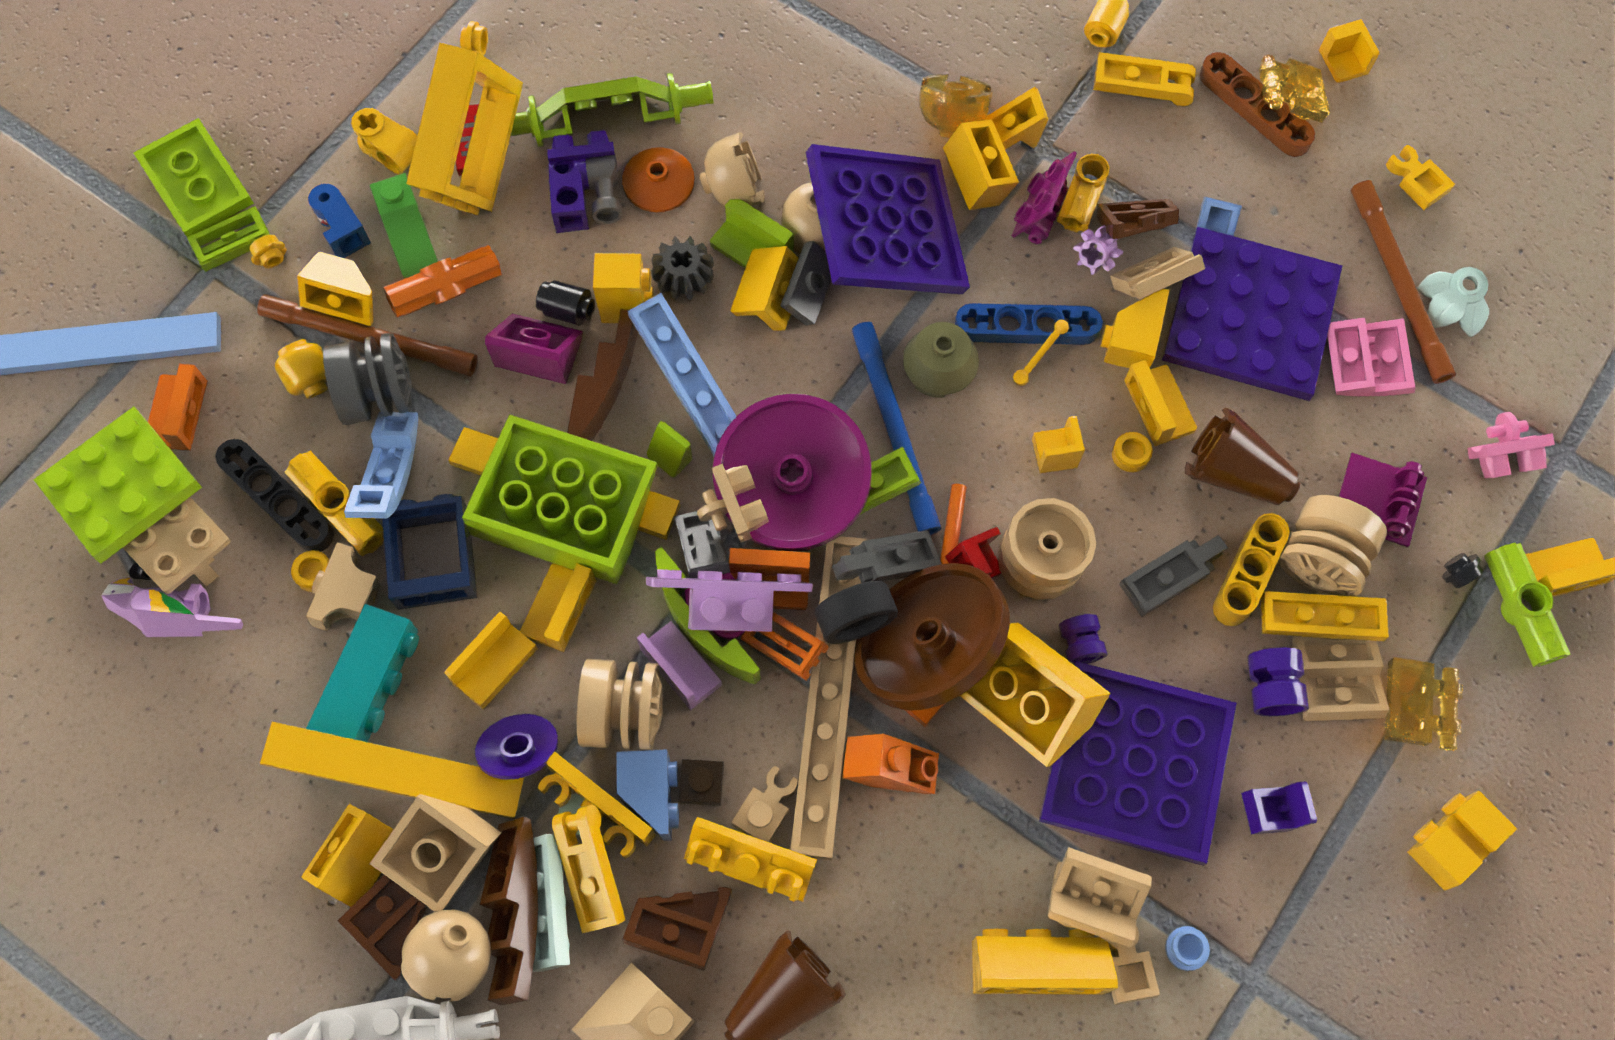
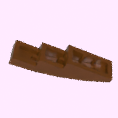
M620 310L615 343L599 342L593 376H577L567 431L569 434L592 441L600 431L619 395L631 364L638 335L637 329L628 316L629 310Z
M526 817L498 824L497 830L501 834L493 845L479 904L493 910L488 935L492 951L491 955L497 957L487 1001L501 1006L528 1001L536 953L538 921L537 862L531 819Z

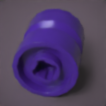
M1288 647L1269 648L1255 651L1247 656L1250 679L1257 683V686L1251 690L1253 709L1256 715L1269 717L1299 714L1309 709L1306 685L1299 682V679L1305 675L1301 650Z

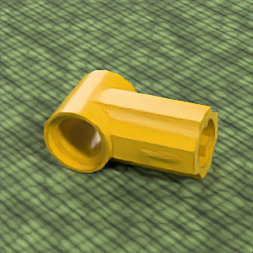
M1091 153L1084 155L1077 163L1073 179L1057 218V222L1061 223L1064 229L1077 233L1078 231H1086L1089 227L1099 198L1104 190L1110 169L1107 160L1099 154ZM1086 174L1093 175V176H1095L1097 179H1096V180H1090V179H1087L1084 175H1086Z

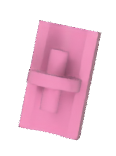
M1511 412L1500 413L1496 417L1495 426L1487 427L1486 429L1488 438L1497 437L1500 442L1467 448L1469 459L1479 458L1484 478L1511 475L1508 454L1515 452L1519 472L1547 468L1545 447L1555 445L1553 433L1520 438V433L1529 430L1528 422L1526 420L1517 421L1515 415Z

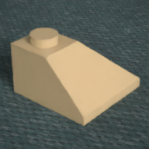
M419 794L370 862V865L433 911H441L445 909L473 873L501 832L466 807Z
M631 962L572 1028V1031L582 1040H680L695 1021Z

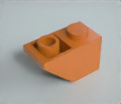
M887 734L847 737L842 778L873 788L935 794L939 753Z

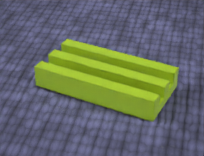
M254 206L190 235L187 239L201 267L207 272L250 252L249 247L256 239L271 234L258 209ZM255 221V224H252L242 230L235 232V230ZM221 237V239L218 240V241H216V242H213V243H211V244H209V245H207V246H205V247H203V248L200 247V246H202V245H204V244H207V243H209V242H211V241H213V240H215V239Z

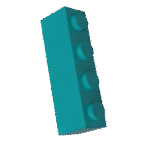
M368 604L364 605L306 729L368 742L371 734L376 733L383 723L385 716L383 708L389 695H394L402 680V673L400 671L406 658L412 657L418 646L419 635L417 634L419 631L410 619Z

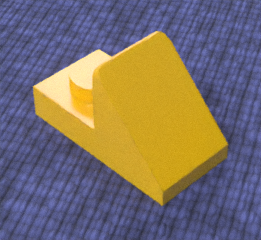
M1036 87L1031 88L981 119H992L1005 150L1019 141H1023L1031 148H1035L1049 120Z

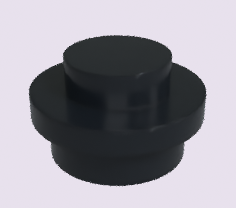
M1461 553L1444 565L1447 571L1442 575V578L1446 583L1451 582L1455 588H1461L1482 574L1483 569L1479 565L1481 559L1477 554L1467 556L1466 553Z

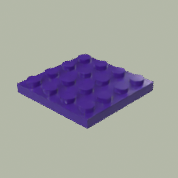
M811 144L805 153L832 285L962 295L970 288L940 159Z
M1197 227L1190 252H1193L1194 256L1202 255L1205 269L1182 280L1162 361L1310 401L1314 396L1343 265Z
M1075 661L1074 665L1111 694L1092 727L1051 765L1039 822L1204 866L1208 862L1237 703Z

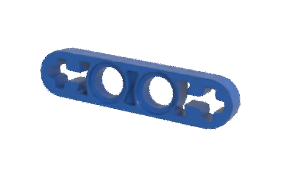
M971 303L962 306L958 310L955 325L962 328L972 342L1044 344L1052 332L1042 331L1037 326V320L1043 317L1051 318L1055 322L1068 319V332L1060 334L1053 344L1085 345L1097 339L1103 320L1096 309L1088 306ZM1006 316L1014 317L1019 322L1020 327L1015 331H1006L1000 326L999 320ZM968 317L975 318L976 328H969ZM988 317H994L992 330H988ZM1080 320H1086L1087 326H1090L1089 331L1082 330V326L1079 325Z

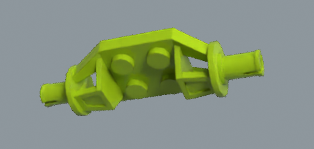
M667 73L668 86L637 76L562 88L539 107H537L535 96L530 95L528 96L529 107H527V111L516 113L511 136L532 133V136L536 137L538 147L544 146L543 139L573 134L568 106L574 105L576 111L598 108L596 101L611 99L612 106L633 102V95H639L644 123L674 118L675 125L681 124L680 113L683 108L714 104L711 82L706 81L705 83L678 87V83H674L672 73ZM646 97L667 102L669 110L648 114ZM562 111L565 127L544 131L543 123Z

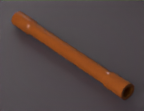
M1365 180L1359 182L1351 188V193L1362 218L1369 227L1421 348V355L1434 384L1446 382L1456 376L1450 358L1435 332L1386 220L1384 208L1372 181Z
M267 294L261 296L257 306L259 316L287 324H297L364 344L365 338L372 336L380 349L381 334L390 333L386 330L300 307L295 302ZM393 333L400 350L405 356L429 362L440 368L470 377L475 373L478 364V356L476 354L448 346H438Z

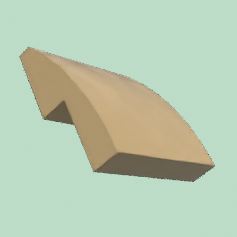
M1293 636V648L1301 650L1305 675L1299 679V682L1306 685L1309 709L1302 712L1304 721L1386 718L1389 706L1380 678L1384 665L1377 641Z

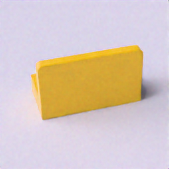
M787 246L753 249L730 311L735 316L757 315L773 331L785 330L791 314L780 305L799 258Z
M1146 360L1131 364L1124 381L1154 446L1195 433L1197 425L1169 366L1162 365L1150 369Z
M1594 538L1526 554L1537 581L1545 585L1553 597L1607 584L1615 580V557L1604 560Z
M554 563L551 564L520 632L530 640L564 652L595 586L596 579L592 569L578 563L574 570Z
M499 612L446 669L444 674L455 687L484 710L538 648L536 644L511 625L507 616Z
M349 803L301 878L352 907L374 885L381 872L370 865V862L394 829Z

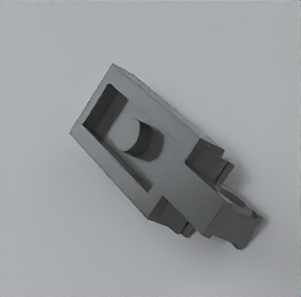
M925 530L865 540L859 546L849 550L851 555L840 557L841 560L837 564L832 565L837 581L854 579L859 576L861 583L905 578L922 569L942 563L929 531Z
M1219 535L1201 546L1198 545L1195 539L1191 542L1186 540L1125 577L1119 585L1141 617L1207 578L1216 569L1211 562L1224 554L1223 551L1228 549V547Z

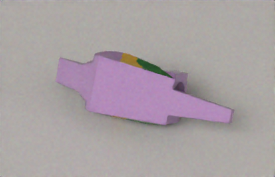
M131 577L121 578L112 582V584H108L101 595L107 609L135 625L146 637L203 636V631L236 630L243 627L241 619L208 615L211 610L209 596L201 584L191 583L187 590H174L170 594H166L160 587H137L133 584Z

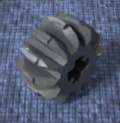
M674 236L672 240L673 245L669 246L661 242L659 247L660 253L653 254L651 259L653 266L651 270L652 279L658 283V289L662 294L671 291V297L675 301L680 294H686V297L691 301L693 291L704 294L706 283H712L714 278L712 270L714 260L711 254H707V247L704 243L694 245V240L691 236H689L685 243H680V240Z

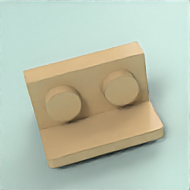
M189 497L129 542L123 549L163 592L170 594L193 574L206 587L218 578L219 575L209 565L215 560L213 557L229 545L231 540Z
M1068 847L1063 861L1057 863L1054 871L1048 917L1058 921L1063 926L1083 930L1111 943L1132 947L1135 940L1136 920L1151 888L1152 876Z

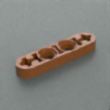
M1215 52L1205 58L1199 76L1202 83L1283 153L1299 157L1308 152L1315 139L1314 128L1309 122L1229 55ZM1219 68H1220L1221 70H1223V72L1218 71V72H1216V73H1214V72L1211 71V69L1214 70V71H1216V70H1218ZM1238 87L1247 88L1251 91L1253 97L1248 99L1240 98L1236 95L1234 89ZM1273 110L1277 113L1279 120L1267 121L1262 117L1261 111ZM1284 123L1288 125L1284 126L1283 130H1280L1283 127ZM1299 135L1303 139H1297L1296 141H1294L1290 137L1294 138Z

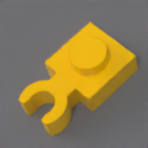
M1406 145L1399 154L1405 162L1400 161L1393 154L1386 163V167L1391 173L1404 177L1399 186L1423 210H1426L1440 200L1455 186V183L1431 159L1421 164L1418 161L1416 150L1409 145Z

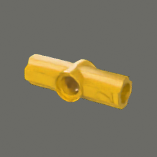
M311 450L307 453H299L289 461V466L284 471L286 476L361 556L373 553L383 545V527L375 518L345 517L344 511L351 492ZM344 498L338 507L329 508L333 500Z

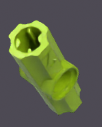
M1521 543L1507 544L1485 554L1484 558L1503 598L1500 608L1502 616L1508 623L1516 627L1532 666H1544L1571 655L1551 612L1554 601L1552 593L1545 585L1537 581ZM1521 598L1529 602L1532 611L1523 605Z

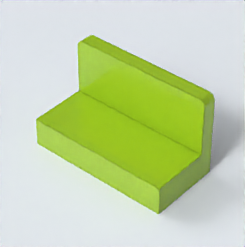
M730 199L725 204L726 221L710 239L711 247L743 268H746L753 249L787 246L794 252V233L741 199Z

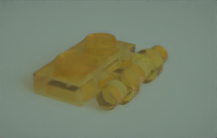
M1266 55L1261 59L1259 76L1260 80L1264 83L1262 87L1263 98L1269 107L1276 110L1283 106V102L1289 104L1290 112L1296 117L1323 123L1330 110L1321 69L1291 58L1288 59L1286 64L1276 61L1273 55Z
M1397 657L1388 661L1386 698L1389 712L1385 722V740L1427 746L1432 743V731L1440 734V749L1446 751L1457 750V736L1462 734V721L1458 719V700L1463 698V685L1459 683V669L1452 667L1442 668V680L1434 679L1435 663ZM1433 696L1441 699L1440 716L1433 715Z

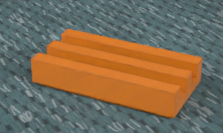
M773 612L772 622L811 645L812 648L809 652L774 631H745L740 638L742 641L805 681L811 675L809 671L812 666L816 667L820 662L818 657L821 652L825 654L829 648L826 643ZM759 632L803 659L800 666L754 638L755 633Z

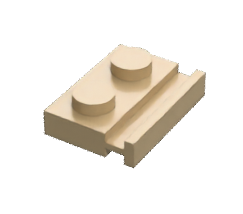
M1172 247L1110 277L1115 290L1141 299L1204 270L1205 266L1202 255L1194 256L1193 252Z

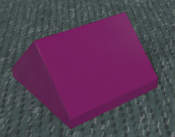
M512 313L485 336V345L494 367L567 384L583 338V331Z

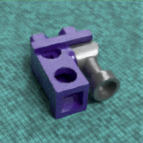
M604 130L591 131L587 134L588 145L574 146L572 136H554L552 149H547L551 214L556 233L589 229L585 190H596L597 199L592 203V215L596 222L610 224L617 222L622 217L621 203L613 197V187L619 181L613 142H609Z

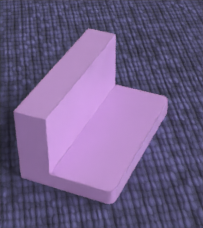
M672 621L650 638H647L644 633L637 637L640 650L651 663H658L660 674L690 711L722 686V681Z

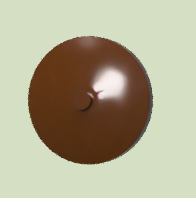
M957 563L931 566L909 575L889 589L898 610L897 617L882 629L857 639L855 644L854 661L857 674L874 697L885 705L896 709H929L947 703L968 691L994 665L1005 645L1009 632L1010 612L1008 603L991 577L976 567Z

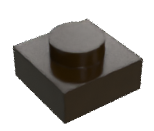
M682 759L679 803L721 806L724 762Z

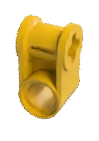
M364 108L353 115L351 125L354 133L358 135L357 142L360 150L382 163L391 172L398 175L402 174L411 164L418 135L374 108Z

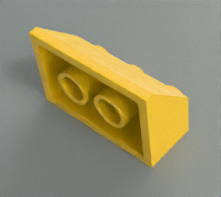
M1016 622L1010 623L1005 645L994 665L978 683L960 695V697L1042 764L1049 767L1092 727L1111 693L1020 623Z
M994 928L983 929L982 936H976L972 940L973 994L1103 995L1118 989V979L1108 941L1101 937H1095L1094 934L1083 930H1068L1069 937H1052L1050 929L1025 930L1026 937H1009L1008 929Z

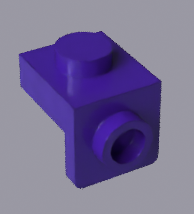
M1306 781L1296 782L1285 787L1251 789L1241 793L1251 835L1288 832L1317 822L1309 785Z

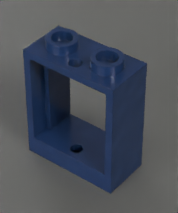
M440 494L429 501L401 500L397 509L389 518H382L388 597L398 610L478 598L472 536L462 519L467 508L462 496ZM456 521L461 572L406 580L401 529Z

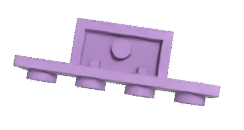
M658 569L657 577H646V585L650 587L690 588L688 629L772 632L774 591L812 592L813 587L812 583L801 582V574L778 573L777 581L762 580V573L738 572L737 580L722 579V572L698 571L697 578H682V570Z

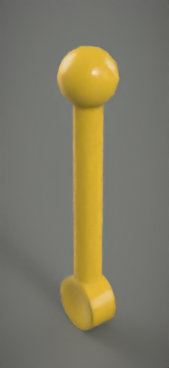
M1058 320L1054 325L1055 330L1025 368L1014 373L1013 379L1017 385L1024 386L1028 383L1029 373L1060 334L1068 332L1069 324L1067 321Z

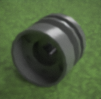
M393 333L381 334V352L374 337H366L364 342L365 356L362 357L351 341L324 347L323 362L326 380L334 408L343 425L371 420L372 402L375 401L385 417L392 416L393 414L392 398L399 413L412 411L410 371L405 355L400 350Z

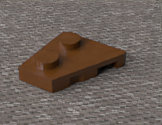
M1170 199L1097 204V219L1102 226H1106V231L1112 239H1120L1178 224L1179 208Z
M384 875L337 921L394 980H398L402 976L401 951L404 941L410 931L424 917L427 905Z
M720 887L718 891L692 894V891L675 893L668 898L660 896L638 898L623 936V944L705 971L732 894V889Z

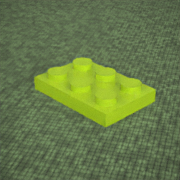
M199 118L134 152L135 157L186 237L217 224L254 204Z

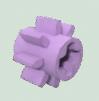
M1103 225L1098 228L1095 234L1090 229L1081 233L1082 239L1085 242H1080L1073 247L1075 251L1079 252L1080 260L1077 265L1084 264L1086 267H1089L1092 275L1100 270L1101 265L1107 272L1114 268L1115 263L1111 258H1118L1123 254V251L1118 249L1116 241L1118 239H1112L1106 233V226Z

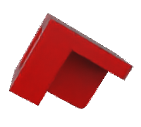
M998 527L966 539L954 547L945 558L948 563L970 565L982 570L991 579L1001 574V571L999 570L998 560L989 544L1001 535Z

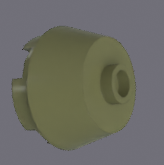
M936 322L928 325L910 339L904 350L903 365L908 378L917 390L931 397L943 398L945 395L965 389L973 381L978 371L979 357L976 347L962 328L949 322Z

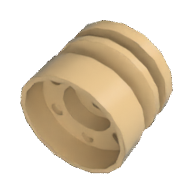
M1331 495L1310 497L1304 504L1295 524L1297 532H1293L1289 537L1287 547L1280 556V566L1289 577L1315 592L1325 595L1357 597L1364 588L1365 578L1371 572L1370 561H1373L1378 556L1387 535L1386 525L1379 516L1354 501Z
M585 660L580 678L577 702L578 744L581 747L608 748L612 741L614 730H620L622 746L624 749L630 750L633 746L635 733L638 731L640 750H652L657 731L661 725L663 711V687L660 681L658 663H647L643 679L640 681L638 662L631 661L627 667L624 680H619L615 660Z

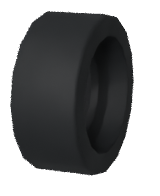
M882 581L865 582L843 589L822 601L815 608V616L823 637L830 644H841L868 636L890 624L897 617L898 613L887 584Z

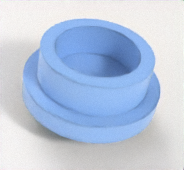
M1190 926L1179 927L1172 931L1165 944L1166 955L1169 961L1175 967L1184 971H1193L1202 967L1208 960L1210 953L1209 943L1205 935L1198 929Z

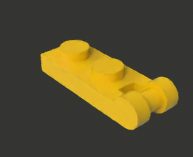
M1099 52L1093 90L1169 100L1177 106H1188L1192 104L1194 98V89L1191 87V84L1195 81L1196 68L1184 63ZM1168 79L1174 80L1175 83H1168Z
M595 805L580 807L575 814L569 811L559 813L552 819L553 833L582 933L615 926L626 921L600 831L601 814ZM578 830L582 843L577 842L576 833Z

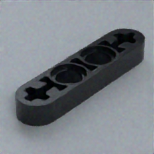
M230 439L218 447L215 458L219 467L306 551L316 550L322 552L330 546L334 533L327 520L246 442L240 439ZM236 453L241 456L249 467L243 471L229 458L232 454ZM263 474L271 476V484L266 490L260 492L252 490V483L256 477ZM287 499L297 501V509L292 515L287 517L278 515L277 510L281 502ZM304 519L314 529H318L321 535L317 539L309 537L308 533L300 525Z

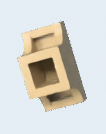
M337 542L325 572L320 570L316 575L312 586V593L315 596L306 615L312 627L328 631L330 626L340 619L351 618L358 620L365 604L373 606L381 586L375 575L363 572L356 567L358 558L353 547Z

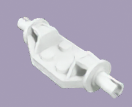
M403 996L319 1012L283 1034L280 1032L270 1034L268 1040H486L499 1038L500 1027L492 1025L481 1028V1025L499 1022L496 1009L457 1017L452 1003L449 1002L450 1000L443 1001L439 1005L410 996Z

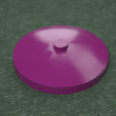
M776 395L749 406L726 428L714 455L713 467L723 464L724 469L728 470L733 467L748 466L756 488L735 496L739 507L761 499L769 522L751 531L752 539L750 540L775 550H809L836 539L858 518L865 506L871 487L872 467L870 453L860 429L836 405L811 395ZM713 474V484L717 499L722 500V494ZM728 512L725 515L733 525V522Z

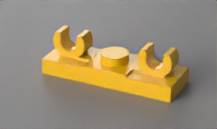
M1264 591L1261 597L1262 634L1385 641L1389 638L1386 598Z
M554 752L550 756L546 764L554 774L547 775L540 781L538 789L541 793L545 794L552 785H560L562 787L561 794L554 801L560 808L569 802L571 789L584 799L580 807L595 805L600 811L601 819L605 816L617 825L610 827L604 833V843L609 845L616 836L626 837V846L620 852L624 859L633 854L636 848L635 839L639 840L646 847L656 836L653 828L559 754Z
M699 817L696 818L693 824L684 859L690 865L693 863L708 867V871L712 873L715 871L722 872L726 876L762 889L766 888L770 894L777 892L788 896L789 900L793 902L796 900L804 901L817 859Z

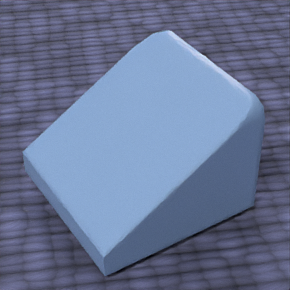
M1203 197L1197 227L1233 236L1242 206Z

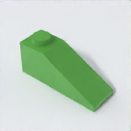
M406 173L369 184L404 279L418 274L420 269L438 262L413 190L410 185L406 184Z

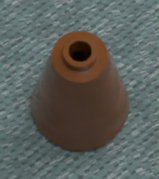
M1229 408L1222 409L1225 416L1221 419L1215 415L1195 442L1191 452L1196 454L1197 457L1193 465L1186 462L1185 474L1194 480L1274 505H1280L1284 501L1290 502L1300 488V482L1297 481L1298 472L1236 412Z
M787 930L779 936L724 1022L728 1030L724 1035L727 1040H778L840 1003L846 996V993L839 981L833 987L826 979L831 972L830 969L798 936L792 941L791 931Z

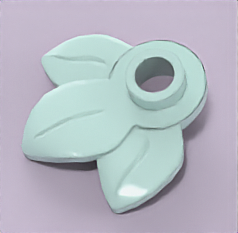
M1464 267L1457 270L1454 274L1440 271L1428 275L1417 288L1422 295L1432 299L1427 313L1434 328L1445 327L1459 321L1463 331L1469 337H1473L1484 327L1489 316V307L1484 299L1488 291V280L1479 269ZM1463 280H1472L1475 283V290L1465 289Z

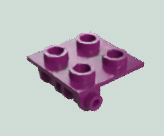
M1075 151L1062 160L1056 159L1043 174L1039 172L1032 178L1027 187V191L1030 193L1028 199L1020 206L1014 217V221L1017 224L1011 235L1013 238L1022 232L1028 234L1029 241L1035 244H1041L1042 240L1048 238L1054 224L1053 222L1057 217L1056 213L1059 212L1068 192L1066 177L1077 153Z
M1351 453L1339 497L1354 501L1379 516L1386 525L1387 535L1385 540L1409 547L1427 477L1424 476V472L1421 470L1422 465L1417 462L1409 461L1405 467L1398 468Z

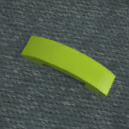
M662 546L655 551L657 570H680ZM661 587L665 601L677 625L702 655L720 669L743 681L756 684L761 680L759 667L735 638L724 647H721L708 630L688 629L689 606L680 596L688 588Z

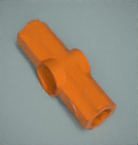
M487 245L455 259L449 257L420 269V273L385 286L383 290L391 310L396 318L418 311L432 303L438 305L466 293V290L501 276L502 272L495 253L490 245Z

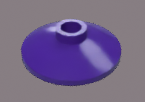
M533 714L512 715L493 723L481 734L476 743L475 757L481 770L489 776L506 780L523 778L536 773L547 765V760L557 751L558 735L553 724L541 716Z

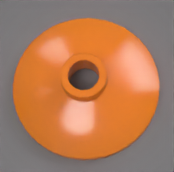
M656 147L643 150L629 160L623 171L622 184L627 198L635 206L649 212H666L679 207L689 198L694 188L695 177L692 165L681 153L669 148ZM658 171L663 172V173L660 174V175H653V174H652V173L658 172Z

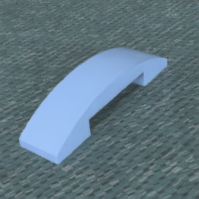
M382 412L378 413L371 433L373 450L361 485H353L344 511L346 518L387 519L395 512L404 494L412 466L418 428L417 412H393L392 416L388 417L383 416Z

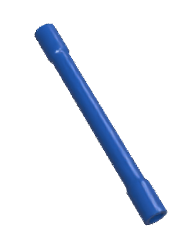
M872 322L859 323L852 328V334L860 358L865 364L893 451L901 447L904 448L921 482L920 485L907 491L909 506L917 530H928L930 535L936 534L942 527L932 498L927 492L882 358L883 353Z

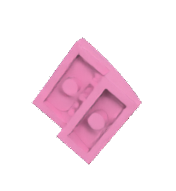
M1365 318L1330 322L1327 339L1336 395L1390 396L1415 393V382L1404 318L1366 324Z

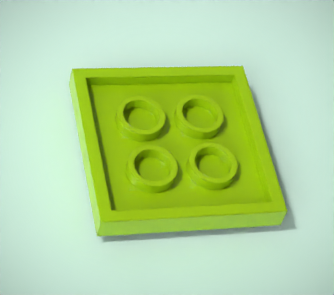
M134 406L33 479L88 552L100 564L202 488Z

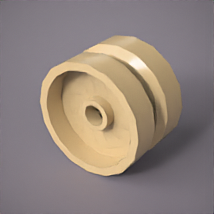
M1056 498L1034 500L1022 506L1012 518L1008 529L1005 531L997 552L999 570L1007 583L1021 595L1037 600L1055 599L1069 592L1092 562L1096 549L1094 528L1086 515L1071 503Z

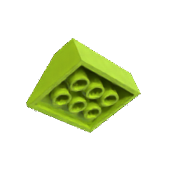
M509 414L462 519L471 536L574 570L578 563L591 568L596 578L618 584L633 548L658 465L655 461Z

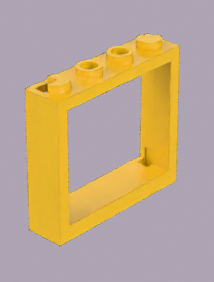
M440 42L406 184L420 189L419 197L430 199L474 215H479L480 209L492 212L523 82L476 51ZM474 82L483 86L460 186L457 187L450 184Z

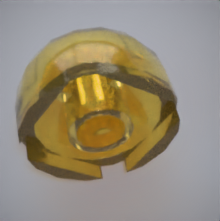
M949 74L924 77L919 94L921 114L931 127L939 130V135L950 138L961 123L986 119L993 92L989 84L966 76H960L959 81H948Z

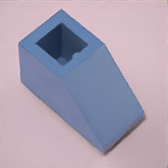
M667 749L616 752L617 795L621 802L637 817L653 828L654 832L663 841H672V829L679 828L678 803H671V787H678L677 761L670 762Z

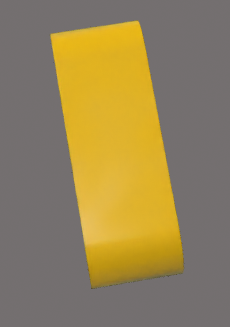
M1273 513L1263 514L1258 517L1245 534L1214 600L1213 612L1217 620L1222 624L1238 626L1258 606L1289 538V525L1281 516ZM1259 531L1269 533L1274 542H1267L1262 539ZM1243 564L1253 565L1257 569L1259 576L1247 573ZM1227 597H1234L1240 600L1243 610L1231 607Z

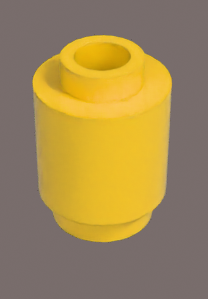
M1097 1L1084 27V34L1091 44L1097 47H1111L1117 42L1129 17L1128 1Z

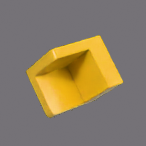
M1362 19L1329 28L1319 48L1321 56L1337 83L1368 75L1379 56V50Z
M1077 416L1068 417L1064 428L1034 432L1032 436L1040 474L1078 468L1085 448Z

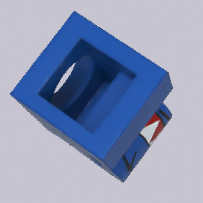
M320 184L311 190L308 202L318 221L323 226L330 228L323 235L335 256L346 258L371 244L363 225L338 188L331 184Z

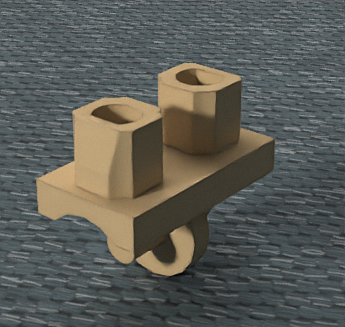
M723 464L711 468L723 499L717 500L714 490L702 493L706 505L697 511L699 520H712L716 531H720L727 527L723 515L729 512L740 542L752 539L750 532L768 523L769 519L761 499L739 507L735 495L756 488L748 466L743 465L725 470Z

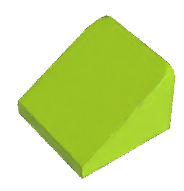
M661 421L657 425L647 449V457L657 462L658 467L674 478L692 461L691 444L667 423Z

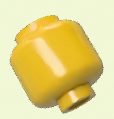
M301 339L286 345L277 352L279 358L275 361L274 367L289 394H305L306 398L310 399L328 389L325 384L327 380L323 362V350L319 344L307 343L306 339Z

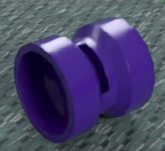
M1096 614L1079 615L1059 623L1061 637L1067 641L1068 645L1065 651L1066 658L1073 665L1075 661L1089 664L1107 657L1108 653L1105 642L1099 638L1098 631L1101 626Z

